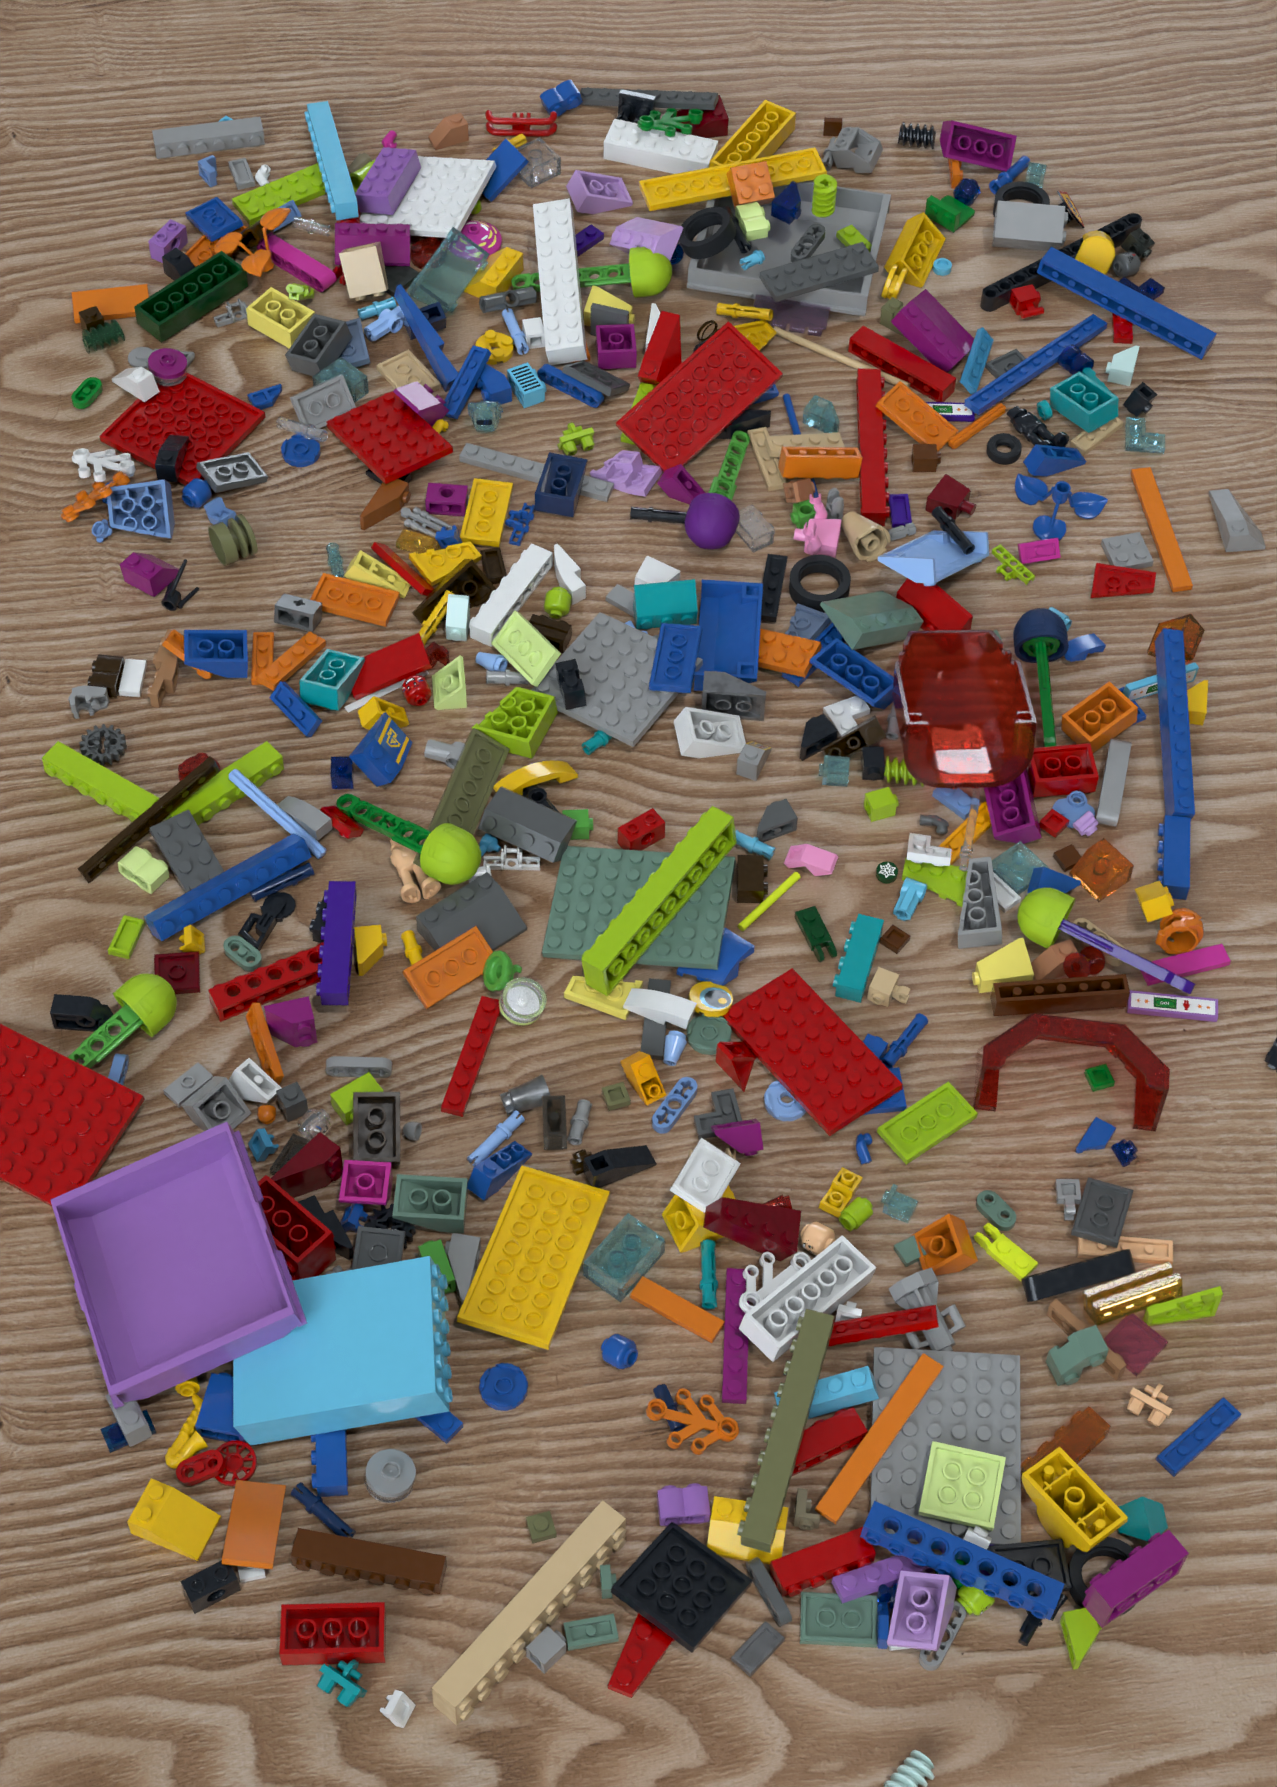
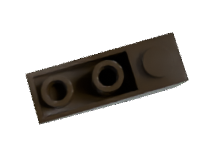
M873 716L828 743L821 750L832 767L861 751L862 747H868L886 737V734L876 716Z

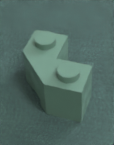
M1097 1325L1072 1333L1067 1337L1069 1342L1061 1348L1055 1346L1049 1350L1046 1363L1058 1386L1076 1383L1081 1377L1083 1368L1099 1366L1106 1360L1109 1349Z

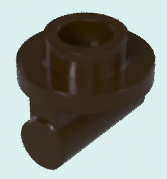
M585 1149L573 1153L574 1158L570 1159L576 1176L584 1173V1158L592 1155V1152H586Z

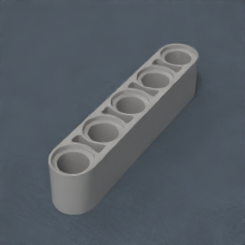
M1110 739L1096 815L1098 824L1117 827L1132 742Z

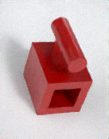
M1033 284L1012 289L1010 305L1016 315H1020L1024 319L1044 314V308L1042 306L1038 307L1041 301L1040 293L1036 291Z

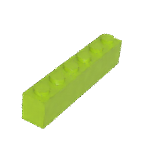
M59 741L42 757L44 771L49 776L57 777L65 785L73 786L81 794L94 798L99 804L110 807L116 814L124 815L131 822L159 800V797Z
M268 741L264 742L221 770L166 817V820L188 809L197 825L210 820L215 814L228 808L230 804L239 798L246 796L228 778L229 773L233 769L239 770L256 787H260L265 781L284 770L283 756Z

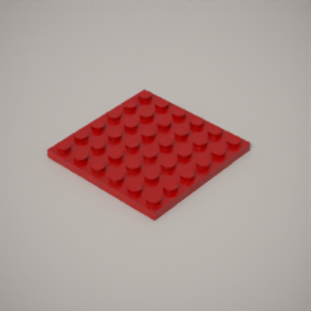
M185 372L182 376L175 379L159 378L156 380L160 392L145 402L138 398L100 435V441L122 453H129L132 458L156 470L155 462L159 449L168 436H189V443L178 478V482L187 485L195 478L204 480V477L196 468L197 462L227 457L266 416L264 411Z

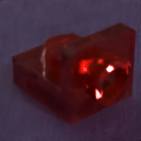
M433 641L425 648L432 668L436 665L437 661L445 666L450 663L449 651L444 646H440Z

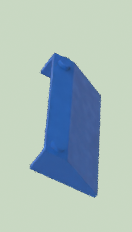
M702 579L699 626H702L703 632L698 657L703 659V665L694 674L695 691H703L704 671L726 672L747 683L757 682L763 583Z

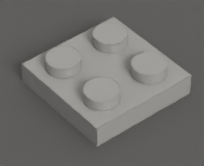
M1140 532L1102 539L1101 546L1110 565L1132 569L1153 566L1154 561Z

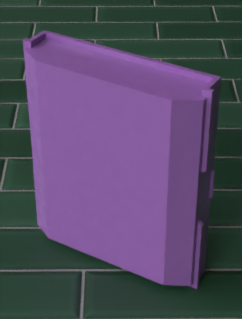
M224 1122L50 1200L75 1280L74 1287L81 1310L85 1313L107 1389L115 1409L124 1406V1402L145 1399L279 1340L297 1326L301 1327L307 1324L283 1252L277 1250L261 1204L264 1198L242 1135L239 1130L234 1132L228 1122Z

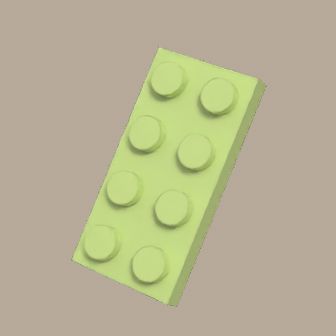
M515 610L491 643L536 687H538L561 655L527 619Z

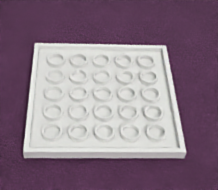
M418 156L421 169L393 215L362 213L360 216V223L410 224V235L457 238L492 176L496 163L491 160Z

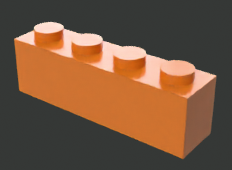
M782 446L778 468L782 477L788 479L795 477L851 479L859 477L862 456L857 447Z

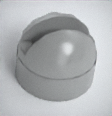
M406 1123L403 1127L404 1136L409 1140H419L422 1132L421 1123Z

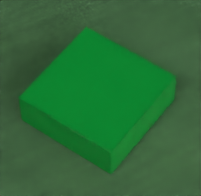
M1107 1064L1085 1069L1084 1074L1093 1092L1114 1086L1115 1081Z

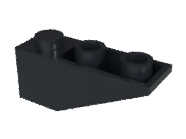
M647 1145L607 1149L585 1157L583 1172L591 1186L601 1188L656 1166L657 1163Z

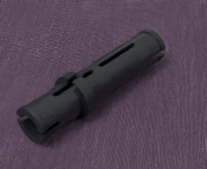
M729 206L722 207L728 211L736 226L734 240L740 252L747 253L748 251L745 246L749 251L752 246L741 230L739 220L732 214Z
M631 506L630 519L646 520L649 523L660 521L685 524L687 512Z
M941 506L933 509L931 514L940 523V528L950 535L964 554L972 553L975 546L955 524V519L949 516Z

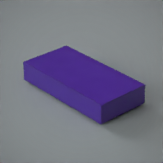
M889 494L888 504L890 506L892 528L902 525L905 527V524L912 523L908 494Z

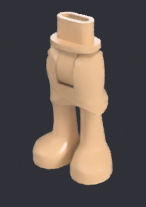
M391 839L390 858L404 885L400 890L403 901L416 903L420 901L421 893L424 899H429L436 895L441 889V884L438 880L428 877L421 867L413 863L417 852ZM413 873H415L416 878L421 889V893L418 886L414 883L411 877Z

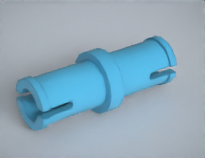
M394 297L380 302L374 301L372 305L357 309L359 318L363 321L375 315L379 316L384 309L392 310L397 305Z
M738 830L735 831L736 845L747 849V852L751 854L754 852L758 855H764L765 858L771 860L774 855L773 851L776 849L775 847L759 841V838L755 836L752 838Z

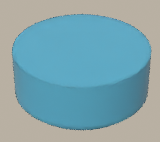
M939 258L934 261L933 271L935 274L940 276L950 274L952 269L951 261L946 258Z

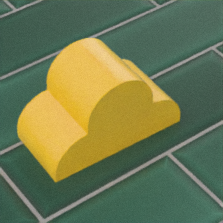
M1060 1446L1022 1474L1023 1486L1037 1506V1514L1042 1526L1052 1539H1062L1064 1548L1074 1545L1079 1550L1088 1552L1128 1521V1517Z

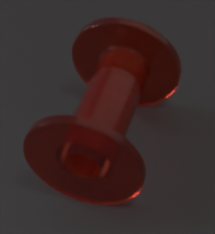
M1093 946L1085 947L1080 953H1071L1065 958L1063 963L1064 972L1068 978L1088 977L1089 974H1098L1105 967V956L1101 950Z

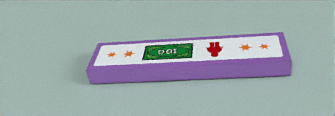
M1130 990L1127 1013L1217 1022L1218 999Z

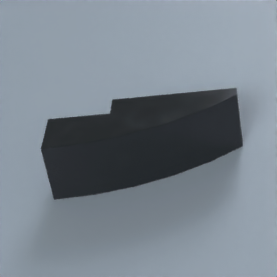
M315 1195L299 1201L298 1203L333 1232L334 1245L336 1247L335 1253L348 1260L353 1259V1245L334 1210L324 1213Z

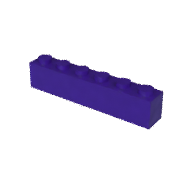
M329 881L328 890H324V903H327V908H323L322 919L326 923L325 927H321V940H324V945H320L319 957L323 960L322 964H318V977H321V983L316 985V996H320L321 1005L349 1006L357 900L356 881Z

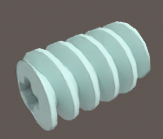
M913 1750L910 1754L911 1757H907L904 1760V1765H900L897 1768V1773L895 1772L891 1775V1781H886L884 1787H918V1785L927 1787L928 1783L924 1778L934 1779L935 1776L931 1769H934V1765L923 1753Z

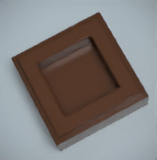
M824 117L823 136H838L842 129V118Z
M1072 844L1053 854L1054 859L1064 872L1082 865L1084 861Z
M892 925L880 938L879 943L898 954L910 941V935Z

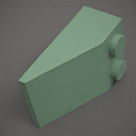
M397 1174L392 1217L439 1232L464 1233L468 1178Z

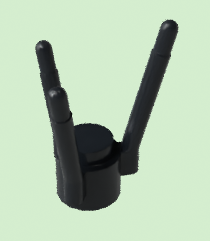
M186 559L183 560L175 580L168 584L165 596L161 601L162 606L167 610L175 611L177 607L182 609L184 604L199 591V587H196L181 600V593L176 590L187 564Z

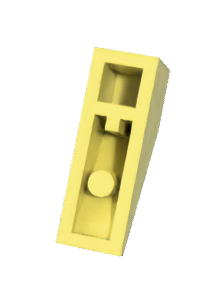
M361 550L352 559L344 574V577L350 580L398 591L401 598L406 597L411 586L396 571Z

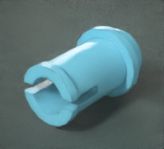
M754 250L753 254L740 259V264L746 263L741 267L743 270H747L756 264L761 265L765 260V256L761 250Z

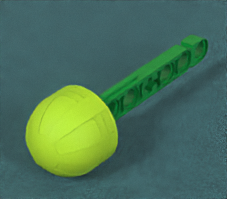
M344 794L337 799L338 809L349 818L354 817L355 821L421 854L420 865L426 875L442 883L455 885L471 879L476 874L481 863V850L474 836L468 831L451 823H444L431 832L366 801H361L360 798L352 794ZM346 802H352L348 807H342ZM367 809L364 814H357L360 810ZM378 816L382 817L380 821L372 822L374 818ZM406 832H413L409 837H403ZM426 839L423 845H419L421 840Z

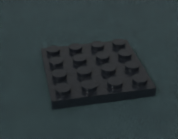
M671 1522L612 1586L611 1593L693 1653L748 1590L753 1580L677 1524Z

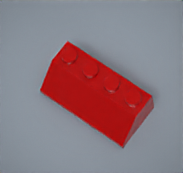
M907 578L897 591L896 598L913 606L924 621L920 628L924 630L926 635L932 637L941 648L950 654L969 642L973 615L937 584L934 586H924V583H915Z

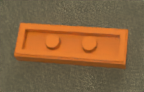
M253 632L252 685H262L257 682V676L274 662V632Z

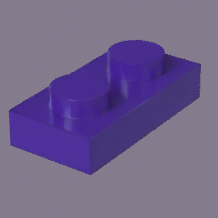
M592 224L575 235L577 257L604 239V233Z

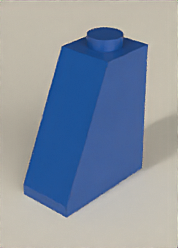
M211 1373L195 1425L196 1431L203 1438L224 1442L239 1440L246 1443L247 1441L233 1427V1376L228 1373Z

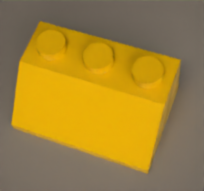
M505 247L491 254L466 285L464 292L478 298L506 292L512 285V278L521 274L524 270L523 253Z
M714 1496L707 1542L709 1549L720 1557L750 1561L758 1557L763 1564L769 1565L772 1560L782 1557L789 1507H783L771 1552L768 1553L741 1545V1536L737 1535L740 1521H745L748 1512H744L746 1501Z

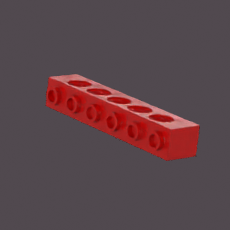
M324 942L208 989L210 1002L220 1022L249 1011L252 1003L264 1005L321 982V977H318V964H322L323 959L319 957L320 945H324Z

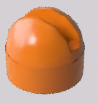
M271 1105L258 1107L257 1116L260 1122L267 1125L271 1124L276 1117V1108Z

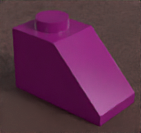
M681 464L665 470L657 482L668 497L689 505L696 496L705 493Z
M756 1118L711 1126V1131L738 1152L744 1153L745 1156L755 1155L759 1150H764L761 1126Z

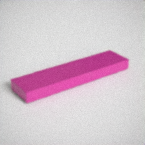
M1221 943L1151 962L1181 977L1228 966L1231 960ZM1140 970L1147 986L1164 982Z

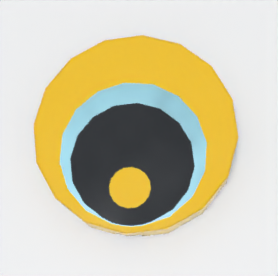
M711 981L695 984L690 989L688 1000L697 1003L695 1012L699 1014L700 1011L707 1017L726 1015L733 1004L731 991L727 987L714 984Z

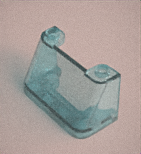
M452 227L447 237L413 280L406 292L410 297L427 305L440 302L444 313L447 314L448 311L452 313L458 305L456 300L479 269L483 271L489 263L486 259L490 254L456 228Z

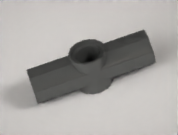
M532 286L481 296L479 306L483 313L533 304L536 303V290ZM506 296L509 297V299H510V304L507 303V301H506Z

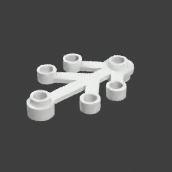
M80 448L73 452L72 461L79 465L78 473L81 478L91 476L90 467L87 466L88 463L94 465L95 472L93 476L96 482L106 480V474L102 467L122 471L128 477H132L136 471L134 461L131 460L129 453L116 455L114 449L89 453V450L85 448Z
M770 1252L763 1253L759 1259V1263L763 1267L762 1288L756 1292V1277L759 1274V1270L754 1265H748L743 1271V1277L746 1279V1292L739 1299L740 1308L745 1313L750 1311L811 1261L809 1255L804 1252L796 1253L791 1259V1265L773 1279L775 1257ZM764 1258H768L770 1263L766 1262ZM796 1262L801 1263L802 1267L798 1266ZM748 1270L752 1271L754 1276L749 1275ZM747 1301L752 1302L754 1306L749 1305Z

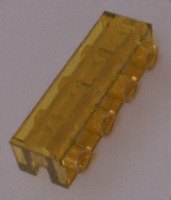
M1168 1261L1084 1290L1083 1308L1095 1325L1099 1326L1145 1310L1153 1304L1182 1297V1278L1178 1273L1173 1274V1266Z

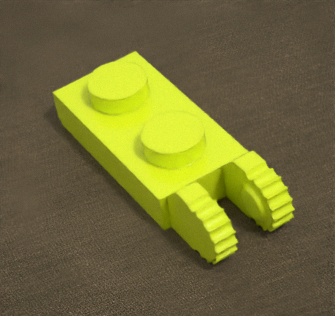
M991 1223L984 1225L983 1229L994 1240L992 1244L982 1233L977 1232L974 1235L975 1241L986 1250V1253L1020 1281L1021 1278L1029 1276L1037 1268V1261L1004 1234H1001Z

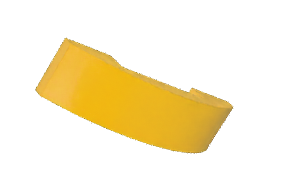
M555 760L542 761L524 766L508 774L498 781L493 789L497 792L500 787H504L523 795V788L552 779L563 783L578 778V774L567 762Z

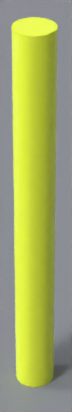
M794 872L737 925L739 930L745 931L801 878L800 874Z

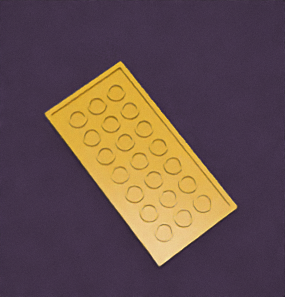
M521 1165L458 1313L457 1322L549 1350L610 1197V1191Z

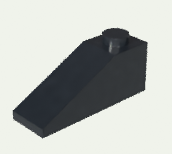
M745 410L715 439H731L735 431L747 433V430L770 427L771 410Z
M169 435L159 449L155 462L157 480L165 479L167 482H178L189 443V436Z

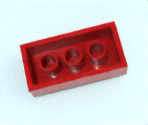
M385 1602L281 1604L279 1655L282 1665L338 1664L341 1660L348 1664L353 1659L359 1662V1664L385 1663Z

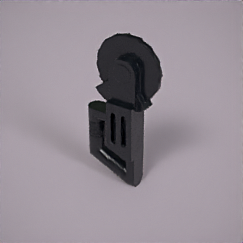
M276 892L267 896L263 906H260L262 916L251 913L240 929L238 936L260 951L277 922H283L282 918L288 917L295 911V899L286 892ZM255 923H257L255 925L256 934L260 936L258 941L249 934Z

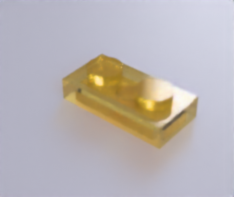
M403 529L396 541V548L411 553L416 552V554L425 553L429 549L438 550L440 547L435 538L407 529Z

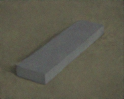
M649 978L648 990L670 994L671 980ZM644 1017L641 1052L649 1054L651 1059L663 1060L667 1021L662 1025Z

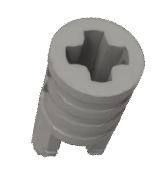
M832 488L828 492L826 502L827 519L842 520L844 499L839 497L840 493L837 488Z

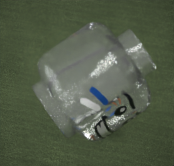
M314 1108L309 1109L298 1120L299 1129L297 1132L307 1142L312 1140L319 1132L326 1136L332 1129L329 1122L331 1117L323 1109L319 1111Z

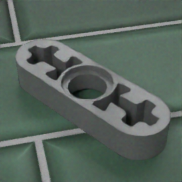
M813 224L807 229L791 250V262L806 259L813 255L825 239V227L823 225ZM804 243H811L813 245L805 246Z
M756 1557L746 1562L748 1574L779 1627L791 1622V1613L762 1561Z

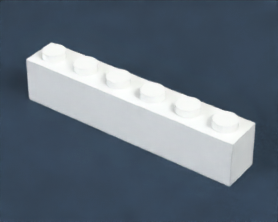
M532 543L527 550L522 552L518 562L512 565L509 574L502 578L499 587L492 591L486 604L483 603L476 617L470 620L468 626L470 628V638L490 647L493 646L491 644L511 614L514 610L518 612L553 566V552Z

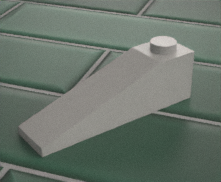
M1229 489L1209 490L1208 494L1225 551L1264 550L1266 546L1261 531Z

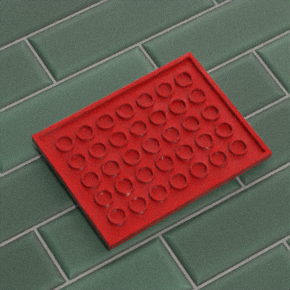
M0 1024V1180L52 1206L51 1199L92 1182L144 1102V1096Z

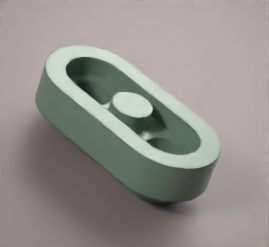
M230 936L224 941L223 946L226 956L242 969L255 971L262 965L261 953L242 937Z
M985 1190L979 1193L976 1200L977 1210L998 1230H1011L1016 1222L1015 1211L995 1192ZM985 1199H990L992 1202H987ZM1001 1215H1007L1008 1218H1003Z

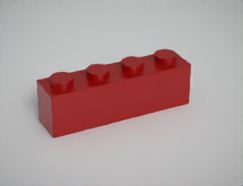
M854 1407L848 1410L841 1409L829 1419L817 1420L812 1424V1427L804 1430L792 1476L861 1443L868 1430Z
M863 1527L772 1560L770 1573L781 1596H796L803 1589L811 1586L812 1588L820 1587L827 1580L832 1579V1577L874 1563L876 1552L873 1545L860 1537Z

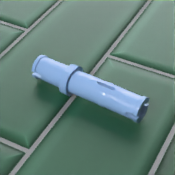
M508 308L509 312L504 309L502 317L518 354L523 355L522 351L524 354L528 353L529 347L525 341V334L521 331L513 310Z
M514 1110L467 1157L469 1163L471 1164L475 1160L472 1164L475 1166L485 1160L505 1139L508 1140L512 1136V1132L525 1121L524 1117L521 1115L516 1119L520 1113Z

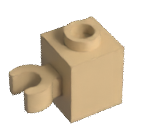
M878 967L869 986L867 1000L877 1005L888 1007L892 997H894L899 1002L906 1004L910 988L898 986L899 974Z

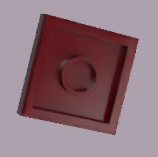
M199 951L154 954V974L164 978L172 986L175 994L201 993Z

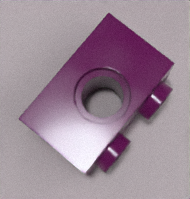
M428 483L425 499L426 512L434 515L465 517L468 505V486Z

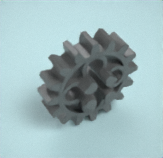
M102 724L101 728L95 725L93 731L87 729V735L81 736L82 741L79 742L81 754L96 763L100 762L102 766L105 765V762L112 765V760L119 761V755H125L124 749L127 748L125 735L121 734L119 728L114 730L113 725L109 726V728H106L105 724ZM105 737V753L102 754L101 750L103 748L101 738Z

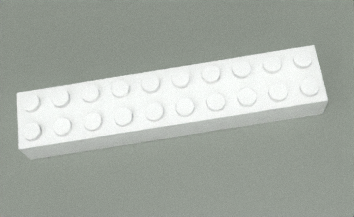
M570 198L533 204L545 349L549 365L587 360L574 216Z

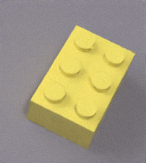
M272 287L246 308L249 326L289 349L313 314H315L313 310L293 299H289L288 296Z

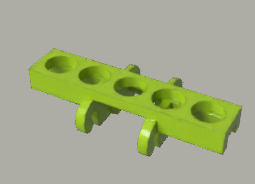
M293 283L286 286L289 299L304 300L314 298V289L311 288L309 292V286Z
M1001 544L992 549L991 553L1002 563V565L997 567L996 573H1002L1005 576V581L1019 578L1027 585L1029 581L1035 580V575ZM1016 562L1017 565L1013 566L1010 563ZM1006 567H1010L1012 571L1007 573L1005 571Z

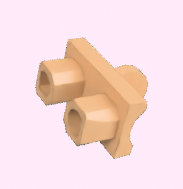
M1159 1383L1155 1389L1147 1384L1144 1391L1151 1394V1397L1134 1387L1130 1392L1131 1398L1127 1410L1139 1416L1144 1405L1152 1409L1147 1421L1158 1428L1173 1413V1409L1157 1401L1158 1398L1166 1403L1169 1396L1161 1392L1164 1385Z

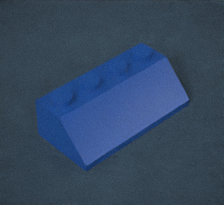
M835 638L809 661L873 707L885 709L898 697L899 680L855 650H852L838 638Z

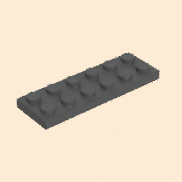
M860 242L761 271L759 278L773 300L778 302L877 273L879 266L864 243Z

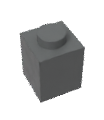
M298 1082L276 1090L278 1105L287 1122L309 1113L307 1099Z

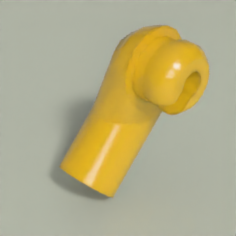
M439 419L432 428L440 434L441 431H447L446 428L448 429L449 424L447 421Z

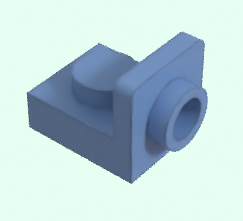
M211 155L199 160V176L210 188L216 186L217 167L215 156Z

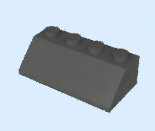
M500 787L485 808L478 829L555 863L561 861L577 820L509 789Z

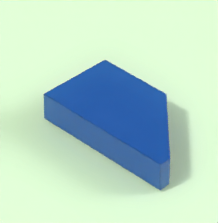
M278 384L247 394L250 404L260 410L272 407L282 392V385Z
M1095 1117L1075 1152L1083 1153L1085 1150L1104 1149L1115 1133L1116 1127Z
M878 1602L877 1647L878 1649H887L889 1635L888 1603Z

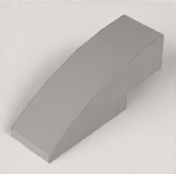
M287 796L277 804L317 841L333 829L330 817L303 800Z

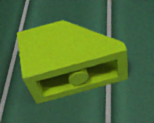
M1086 1608L1065 1611L1060 1619L1073 1670L1080 1667L1095 1643L1099 1631L1102 1629Z

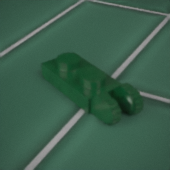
M816 906L796 911L795 919L818 961H824L823 947L827 948L832 958L837 957L836 947Z

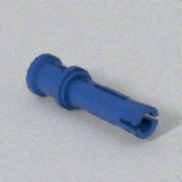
M1022 156L1006 172H1001L997 179L990 182L989 188L991 192L996 195L999 188L1013 182V179L1031 164L1030 159L1027 156Z

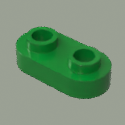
M96 377L85 379L71 396L73 406L77 409L88 408L103 391L101 380Z

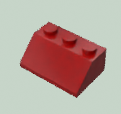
M1090 743L1027 749L1028 775L1033 798L1069 795L1073 791H1081L1083 793L1096 791L1099 775Z

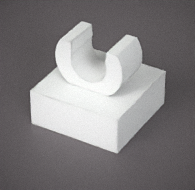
M847 1301L846 1305L839 1304L835 1322L861 1318L862 1309L856 1308L857 1303Z
M395 1690L393 1695L386 1697L389 1702L386 1708H380V1712L395 1726L404 1728L416 1705L404 1692Z

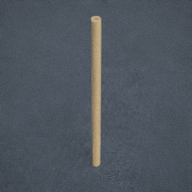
M776 326L773 328L777 332V336L855 369H875ZM881 371V377H884L886 382L896 385L901 381L909 388L910 383Z

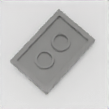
M343 374L290 397L304 434L326 426V421L356 408Z

